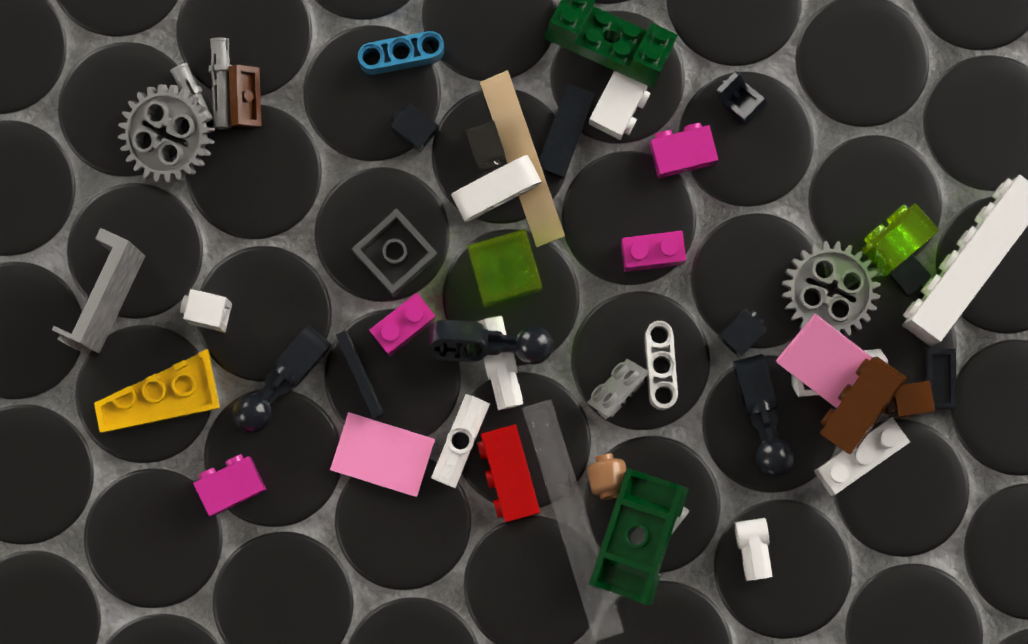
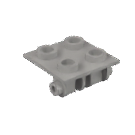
M626 359L625 362L615 366L611 372L612 376L604 384L597 386L593 390L587 404L596 409L597 413L605 420L613 417L622 407L621 403L625 404V399L628 396L631 398V393H635L645 382L644 378L650 372Z

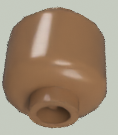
M611 453L596 456V462L587 468L591 492L594 495L600 496L601 500L617 498L625 476L626 464L622 459L614 458Z

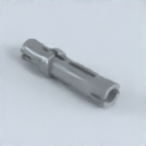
M211 38V65H209V73H211L213 128L231 129L229 66L232 65H230L229 38Z

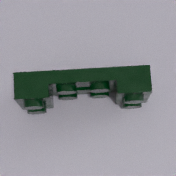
M561 0L549 22L544 39L654 88L678 37L677 34L653 23L650 24L648 30H645L594 7L596 0ZM604 38L611 39L615 43H609Z
M627 468L589 585L622 595L645 605H652L661 578L658 574L676 519L681 516L690 488ZM640 527L645 532V539L641 544L635 545L632 543L630 535L635 528Z

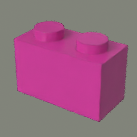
M701 123L687 125L684 127L683 132L675 134L672 133V130L656 133L655 139H651L649 144L658 179L716 165L718 162L710 125L703 127Z
M683 231L625 237L621 240L624 272L684 265L686 262Z
M416 293L369 331L390 357L437 319L420 295Z
M242 454L237 455L225 462L227 467L217 472L215 468H211L198 475L200 480L193 484L210 517L267 490L251 457L243 458Z

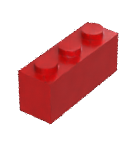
M516 424L482 433V441H478L477 445L481 460L487 458L490 470L485 471L489 489L496 488L498 499L493 500L497 518L504 517L506 523L539 514L538 501Z

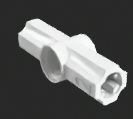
M502 316L478 321L489 331H501L506 335ZM502 352L499 355H486L483 360L488 380H491L498 411L523 405L520 385L516 376L518 370L514 353Z
M465 394L431 479L456 488L490 403ZM464 433L469 437V444L466 448L460 450L452 445V438L455 434Z

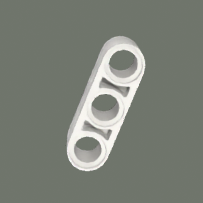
M525 155L452 193L451 196L464 222H467L541 184L542 181L529 156Z
M656 321L649 325L644 337L646 367L650 372L647 375L650 403L654 408L667 410L675 404L678 397L673 330L668 323ZM653 329H663L667 334V340L661 344L654 342L651 339V331ZM657 358L666 359L669 363L668 372L664 374L657 373L653 368V361ZM657 389H668L671 393V401L667 404L659 403L655 398Z

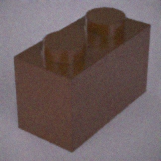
M930 380L902 385L884 410V414H889V418L893 417L895 420L925 415L935 411Z

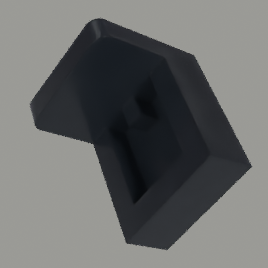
M737 71L730 77L725 78L716 90L722 105L747 125L768 104L765 97L745 83L741 74Z

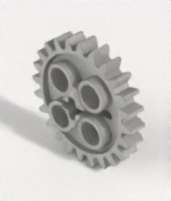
M162 84L158 86V91L155 87H147L148 96L145 93L138 92L137 98L139 102H128L132 111L122 112L128 120L127 123H119L118 126L126 130L124 134L118 136V139L126 140L127 144L122 146L120 150L130 151L131 154L126 158V162L136 161L133 170L141 171L144 169V178H151L154 175V181L162 182L164 177L166 182H174L176 176L178 180H184L186 178L185 171L188 174L196 173L193 165H205L200 158L201 155H211L205 146L206 144H214L212 139L207 138V134L214 132L215 128L207 127L206 125L212 119V116H203L202 113L206 110L207 105H196L199 96L192 95L189 97V89L182 88L179 92L177 85H170L168 89L166 85ZM159 106L164 111L163 118L160 121L157 120L155 115L156 109ZM184 119H187L190 125L189 131L186 134L181 130V123ZM146 120L156 128H166L168 134L188 141L189 145L186 147V145L176 139L166 138L167 135L165 133L145 126L144 121ZM147 133L150 134L152 139L151 145L148 148L143 143L144 136ZM172 146L177 149L178 153L174 161L169 157V150Z
M825 241L822 245V250H819L813 244L811 246V255L802 250L800 255L803 261L795 258L791 261L796 270L787 269L785 271L791 277V280L782 282L784 287L790 288L788 292L782 294V298L791 300L785 307V310H795L791 320L801 318L802 322L799 329H802L811 317L817 314L839 332L842 330L848 337L851 335L850 326L859 331L862 329L860 319L865 322L871 320L866 311L875 312L877 310V307L871 303V300L880 299V295L873 293V289L879 287L880 283L872 282L871 280L877 274V271L868 272L866 269L870 265L871 260L863 263L860 261L863 254L862 251L854 256L851 254L852 245H849L842 251L839 241L835 243L833 249H830L828 242ZM824 263L830 268V276L828 278H821L817 275L815 270L817 264ZM846 275H852L857 279L858 287L856 290H849L844 286L843 280ZM806 279H813V281L824 287H828L832 283L835 285L834 290L836 292L852 296L856 299V302H850L838 294L828 297V290L811 285L806 282ZM811 290L817 293L819 298L817 305L811 306L804 301L803 296L806 291ZM838 302L845 306V317L838 318L834 316L831 310L833 303Z

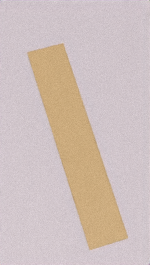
M508 70L481 81L480 85L507 163L528 155L542 181L538 186L519 195L536 247L564 237L565 234Z

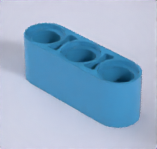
M427 31L370 42L360 48L358 61L361 69L370 75L438 62L444 55V41L438 33ZM428 41H434L439 45L438 50L433 54H428L422 49L423 45ZM398 47H405L410 53L405 59H397L393 56L394 50ZM368 53H377L380 56L379 62L375 65L366 64L364 58Z

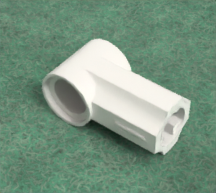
M759 518L735 522V535L738 548L741 549L746 581L773 577L768 552L770 541L766 519Z

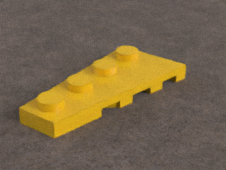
M209 349L201 351L187 360L176 363L164 371L153 374L141 382L128 386L95 402L100 433L220 409Z

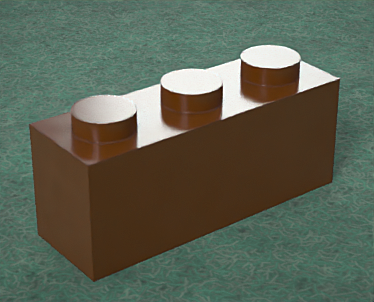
M877 356L873 357L870 361L865 359L855 373L859 377L854 385L847 384L838 397L842 402L836 411L830 409L821 421L824 428L820 434L849 455L856 452L907 379L905 375Z

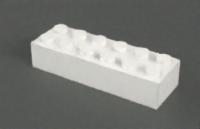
M1018 175L1013 180L1008 178L1004 183L1000 184L992 195L996 199L994 203L990 202L987 206H984L974 219L978 223L977 226H972L964 232L956 243L960 247L959 250H954L946 256L938 267L942 270L941 274H936L933 278L929 279L921 290L924 294L921 300L918 298L915 302L913 301L904 312L903 316L906 320L902 326L930 347L943 340L1028 226V180L1023 176Z

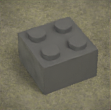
M397 208L352 248L355 256L393 297L438 258V253Z

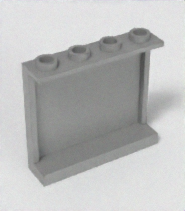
M100 228L95 239L108 249L110 254L72 334L55 326L52 328V331L60 334L57 340L87 355L90 354L91 350L100 353L145 258V255L130 241Z

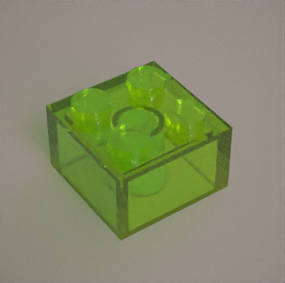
M916 203L910 208L905 204L887 219L890 225L885 228L881 223L864 238L867 244L861 250L884 276L894 270L939 231Z
M526 229L467 245L484 307L542 291L541 280Z

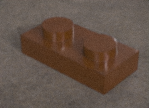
M229 66L231 126L246 128L262 127L259 67Z

